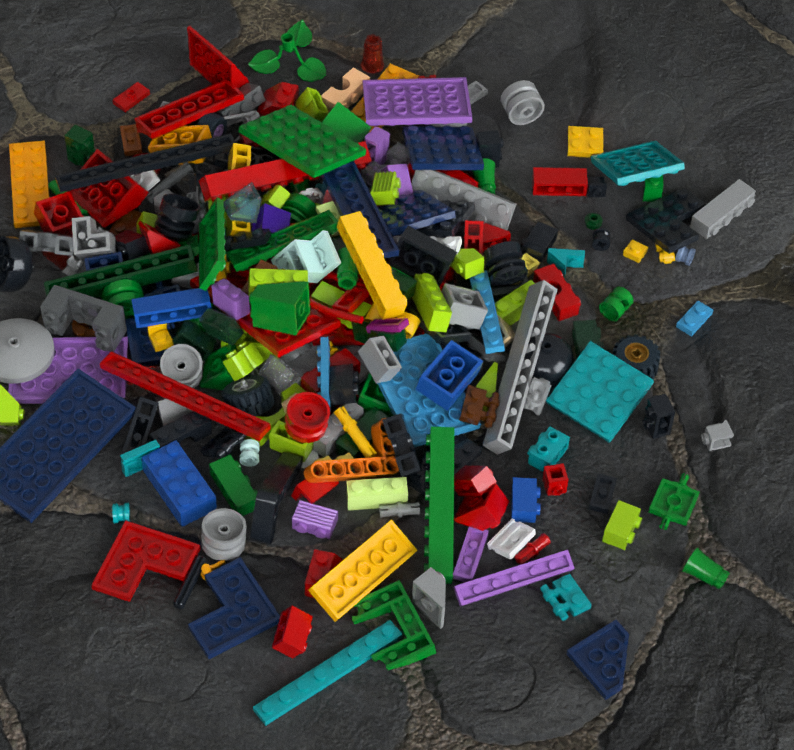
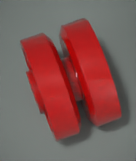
M302 392L293 396L287 405L285 415L287 434L301 443H312L322 438L327 430L330 418V407L327 401L321 395L314 392Z

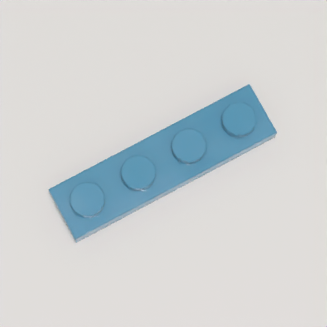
M320 337L321 345H317V355L321 357V361H317V370L321 372V376H317L318 388H321V392H317V394L327 401L331 411L329 392L330 345L328 337Z

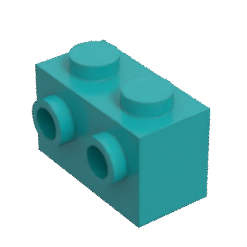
M550 426L546 432L543 431L540 434L536 445H532L527 453L529 455L528 464L544 472V466L556 465L567 451L570 437Z

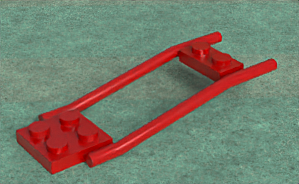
M272 258L267 259L266 262L272 264ZM258 264L250 266L245 271H238L236 273L239 276L246 277V281H248L250 268L255 269ZM331 271L326 276L338 281L336 272ZM357 282V285L353 289L347 290L332 305V308L311 299L310 308L332 317L362 324L364 317L352 313L366 300L369 292L364 283Z

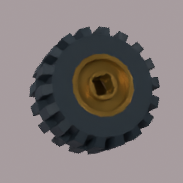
M634 334V337L627 335L626 339L622 337L619 339V342H616L612 353L614 356L654 379L658 372L661 356L660 350H658L657 344H653V340H647L646 336L638 337V335Z

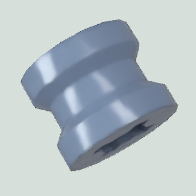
M686 246L679 249L675 261H682L685 265L690 266L696 249H688Z

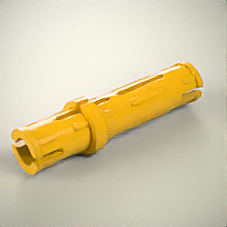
M344 406L338 408L334 415L341 422L342 429L350 435L365 458L375 457L377 452L358 428L357 421L352 419Z

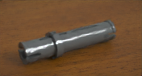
M185 162L175 171L172 170L167 178L149 192L146 196L148 201L153 204L154 197L165 189L172 188L176 183L182 182L181 179L193 171V168L188 162Z

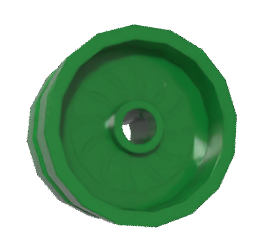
M129 279L110 283L103 289L101 294L102 300L123 307L125 319L134 318L131 299L144 297L140 284Z

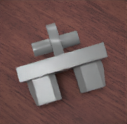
M533 378L524 409L532 410L537 415L541 414L552 386L550 381L544 378Z

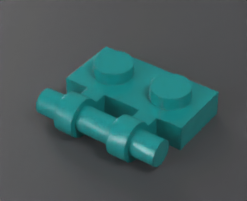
M570 574L553 581L552 587L554 590L550 589L546 584L540 588L543 598L551 604L554 614L559 616L562 621L568 619L569 616L566 613L568 611L575 617L591 609L592 604ZM558 597H560L563 604L559 603V601L557 600Z

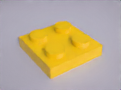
M568 126L567 156L591 158L592 155L603 153V128Z

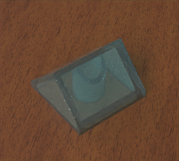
M251 182L224 201V208L230 220L256 223L262 198Z

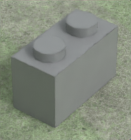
M384 336L369 338L358 351L376 383L391 381L402 368Z

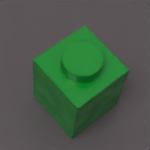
M663 175L658 178L651 177L645 179L643 201L654 202L662 198Z

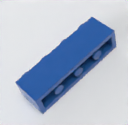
M196 288L131 299L136 328L212 316L208 289L205 291Z

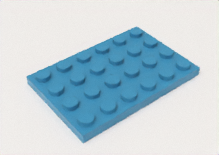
M428 334L407 339V343L397 352H394L402 366L401 370L391 381L377 383L393 416L400 413L404 415L414 447L426 444V434H430L431 427H455L454 436L477 430L481 427L480 421L477 426L459 420L465 392L460 395L447 411L415 390L420 376L442 351L440 344L436 343Z

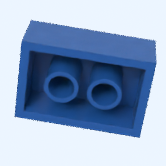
M451 340L420 376L415 390L448 411L478 375L483 360Z

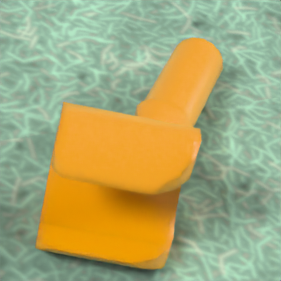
M220 560L212 565H202V572L200 574L203 580H205L206 574L225 564L226 561Z

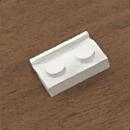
M512 518L487 543L488 549H493L496 553L511 560L536 535L535 529L522 522H516Z

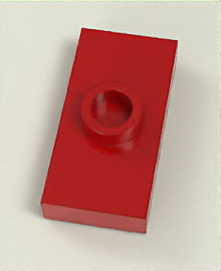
M137 82L114 98L113 104L123 112H127L149 96L150 90Z

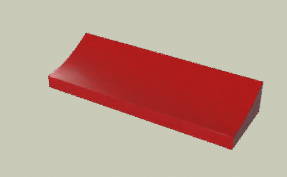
M225 79L134 118L137 133H143L151 139L157 138L194 122L205 114L217 112L244 100V94Z

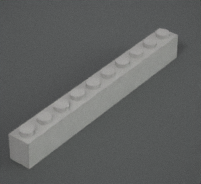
M545 280L529 286L498 391L500 404L495 412L497 415L496 421L493 422L491 428H487L483 446L497 455L512 449L557 293V288ZM535 336V345L533 343L528 344L530 338ZM534 351L530 360H524L526 353Z

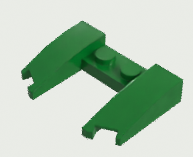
M400 580L366 595L354 605V607H358V616H352L354 624L393 612L406 639L371 655L373 661L380 660L386 664L387 670L409 665L437 653L431 637Z

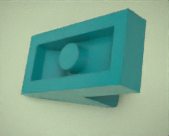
M548 248L547 263L549 265L555 264L557 269L561 270L563 277H565L566 267L583 268L585 250Z

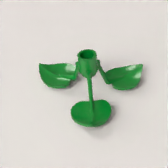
M303 20L294 24L281 36L282 45L279 46L280 50L277 56L272 50H263L257 53L248 63L249 67L254 71L270 74L279 69L280 63L278 60L281 58L283 50L288 53L295 51L302 64L297 70L301 80L312 82L326 76V68L319 59L311 57L306 62H303L297 50V46L305 47L312 41V33Z

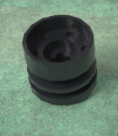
M163 195L159 208L161 212L157 215L154 225L155 229L172 238H191L195 226L193 221L197 219L200 209L199 204L183 195Z
M518 242L498 243L482 253L486 268H489L487 272L492 286H508L527 277V267H525V261L522 260L523 254Z

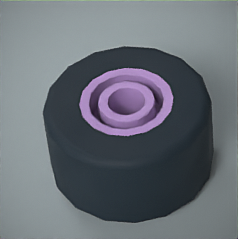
M216 113L205 114L197 124L208 125L212 138L225 135L227 130V120Z

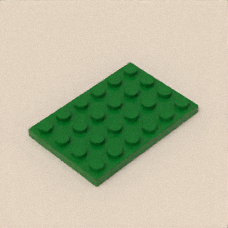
M288 105L239 126L240 134L313 178L366 155V148L293 105Z

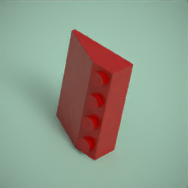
M191 26L187 27L189 61L196 71L212 85L227 79L239 89L246 83H249L247 77L242 74L233 62Z
M97 149L80 170L114 161ZM131 176L70 190L74 200L83 209L87 210V213L104 228L137 208L149 194Z

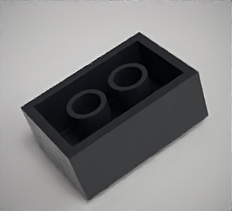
M407 226L397 243L399 256L391 257L388 264L412 278L415 277V274H431L440 287L458 252Z

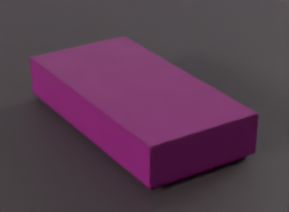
M408 318L375 319L366 326L367 333H371L370 330L401 332L409 325Z

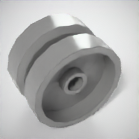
M525 80L509 85L503 91L500 100L510 121L515 125H525L535 121L541 116L545 106L534 83Z
M177 344L169 347L161 357L160 374L194 389L202 379L203 361L200 353L187 344Z
M221 508L209 512L204 517L201 526V545L207 556L222 561L239 557L246 545L247 526L243 516L235 510Z

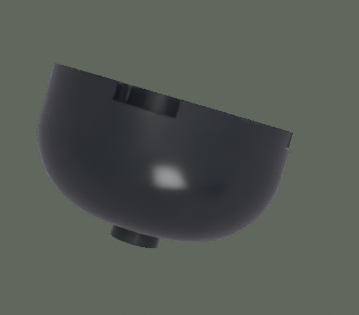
M0 236V292H16L22 289L31 277L34 267L32 252L28 244L22 239L13 236Z
M545 333L532 380L534 377L537 379L544 378L550 381L551 388H556L574 364L573 351L563 338L552 333ZM535 336L530 338L528 344L533 343L535 345ZM534 351L526 353L524 360H530Z

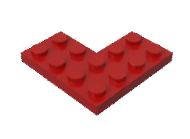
M125 520L91 585L92 590L130 602L147 569L184 581L195 557L201 549L200 544Z

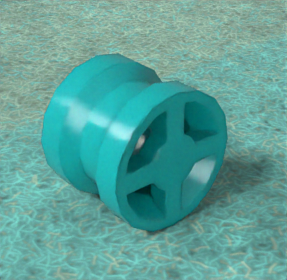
M113 503V524L119 521L125 522V520L130 522L129 503H124L123 505Z

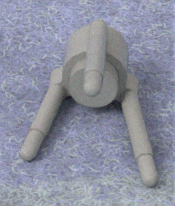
M253 110L225 116L224 119L240 118L235 123L243 121L246 124L249 121L260 118V115L257 111ZM240 136L235 139L236 143L240 141Z

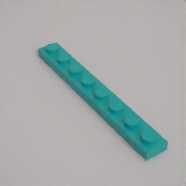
M391 620L387 621L253 706V711L265 726L370 660L372 654L401 640L403 634Z

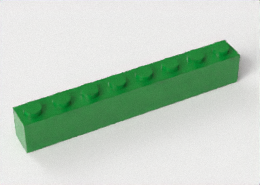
M431 427L430 434H426V446H430V452H426V464H429V470H426L425 482H429V488H425V501H429V507H425V519H429V525L425 526L424 538H428V545H424V557H428V564H424V572L432 567L436 572L439 571L444 576L446 584H452L455 427Z

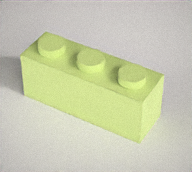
M407 478L346 480L348 510L379 509V505H394L397 502H401V504L408 503Z

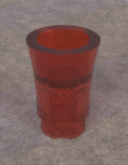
M370 34L364 42L361 68L368 73H378L384 68L383 45L380 36Z

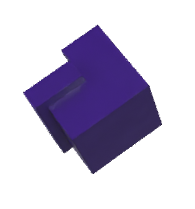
M266 203L261 207L254 206L251 209L250 232L256 229H269L270 233H274L290 226L291 213Z

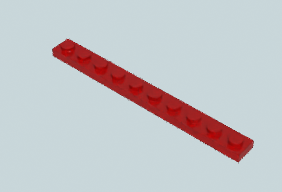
M112 351L100 362L101 369L255 440L260 441L271 429L270 423Z

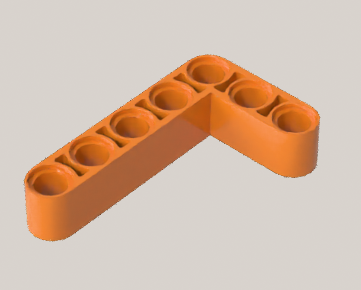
M383 419L376 422L371 428L373 448L377 452L375 457L316 461L305 468V479L310 483L380 479L396 474L399 468L390 439H388L386 430L385 432L381 430V426L384 427ZM384 445L387 446L388 451L384 449ZM386 464L391 467V471L388 470ZM368 465L373 468V472L369 470ZM350 466L354 468L355 473L351 471ZM332 467L336 469L337 475L332 472ZM313 468L318 471V476L314 474Z

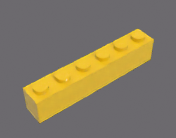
M361 211L340 216L337 229L382 320L404 314L407 299L405 295H402L399 283L394 279L391 267L386 263L383 251L378 247L376 237L368 227L367 219L363 217Z

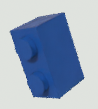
M513 477L511 519H515L516 522L535 523L536 515H540V503H537V498L540 499V487L537 486L536 478Z

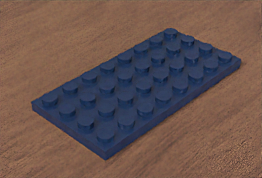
M78 368L0 447V501L32 523L134 416L136 407Z

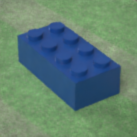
M177 440L141 457L144 473L181 527L217 509L215 494Z

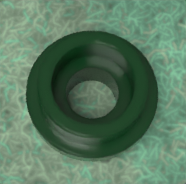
M590 213L586 215L584 222L588 229L595 230L602 225L603 219L599 214Z

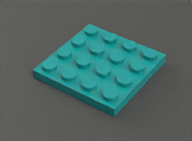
M656 140L591 156V163L619 186H625L634 181L642 182L651 177L658 178L667 173L675 174L685 169L684 162Z
M590 341L547 398L546 403L610 443L651 388L654 380Z

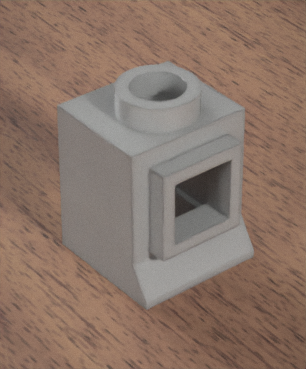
M725 420L721 424L708 425L705 433L701 434L703 444L707 445L708 450L713 451L730 447L731 442L729 438H732L734 434L727 420Z

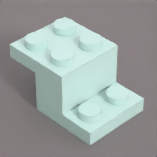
M324 230L311 241L293 240L271 259L272 264L277 266L278 269L308 270V283H318L341 264L328 231Z

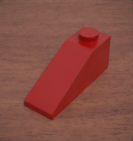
M465 220L464 249L474 248L482 255L484 221Z

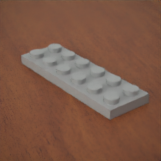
M416 170L411 183L413 191L423 190L439 201L450 200L451 202L467 200L468 202H474L475 210L468 217V221H484V223L508 230L516 207V203L436 170Z

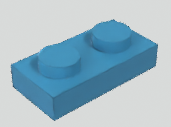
M697 301L677 322L676 327L692 337L712 315L713 309Z

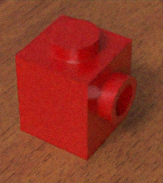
M564 463L544 466L542 480L547 496H558L567 492L569 479Z

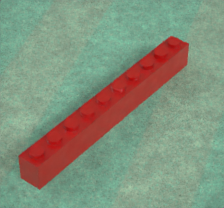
M366 141L358 143L366 148V155L354 160L358 170L367 168L366 165L372 162ZM279 159L205 175L199 180L204 200H212L213 203L217 197L222 200L224 197L233 199L242 193L250 195L255 193V190L261 189V192L272 189L275 185L285 187L291 182L296 185L304 182L305 179L314 181L320 177L313 178L287 161Z

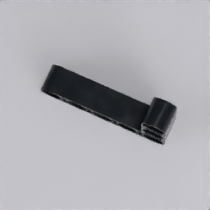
M283 452L259 488L255 500L250 540L271 545L275 535L279 505L300 473L303 464L302 456Z

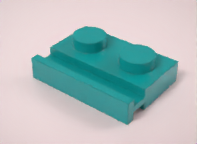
M157 440L120 455L122 459V472L125 477L143 470L141 457L159 449L160 445Z

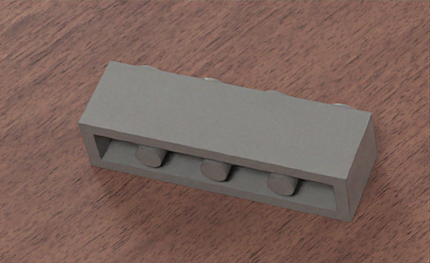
M737 180L692 216L690 228L705 239L717 234L720 228L727 226L735 216L738 217L745 208L753 205L756 190L742 180Z

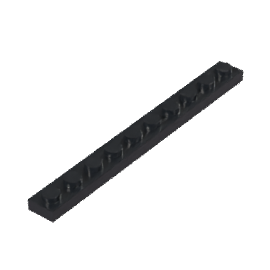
M227 134L55 176L60 193L88 187L118 178L158 170L221 153H228L233 143L236 142L232 134Z

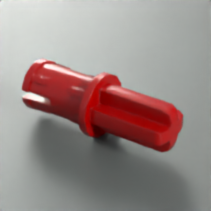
M542 533L532 543L528 542L526 547L515 555L516 562L521 565L533 556H538L539 552L551 543L549 537Z

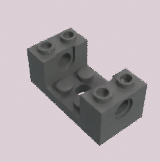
M57 285L52 287L40 306L44 327L51 334L63 336L72 320L78 323H85L93 327L96 335V347L103 351L114 352L127 331L122 306Z

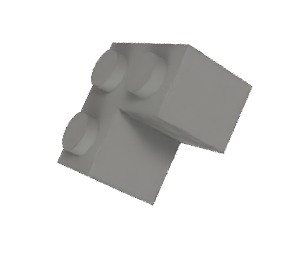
M92 217L72 218L73 250L76 257L85 259L92 258L93 256H103L104 254H114L116 252L115 236L110 232L97 233L96 221Z

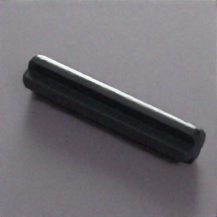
M199 555L195 557L173 601L175 608H184L202 572L201 567L206 564L204 557Z

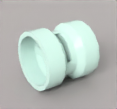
M247 439L240 444V463L242 465L252 467L259 463L258 452L260 444L256 440Z

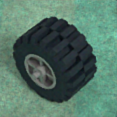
M261 375L246 376L233 381L225 386L221 393L224 403L255 417L268 411L275 403L269 380Z

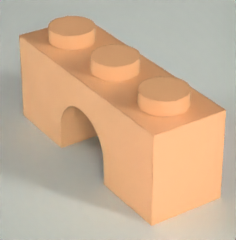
M353 67L343 76V90H337L331 86L321 95L322 102L326 105L328 112L333 109L337 102L347 109L353 103H356L363 95V80H370V77Z

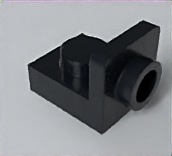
M587 177V197H605L607 183H605L604 177Z

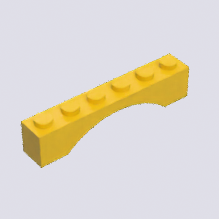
M233 143L228 155V170L250 166L251 146ZM245 193L239 194L236 198L227 199V236H235L239 232H250V216L247 207V195Z

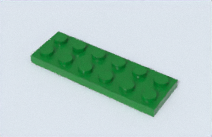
M218 197L199 224V288L205 291L210 285L215 283L219 271L222 272L226 265V250H224L226 242L224 239L225 208L224 200Z
M327 210L271 233V237L265 245L230 250L226 254L236 272L245 271L250 266L258 264L260 260L267 261V259L275 257L295 239L311 241L322 230L328 231L329 235L334 234L338 230V221L330 210Z

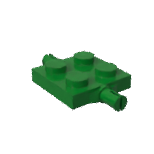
M685 473L681 474L679 482L662 478L648 512L663 518L659 525L660 529L664 526L663 530H667L670 521L687 526L700 491L691 489L686 485L689 479L688 474L686 476Z

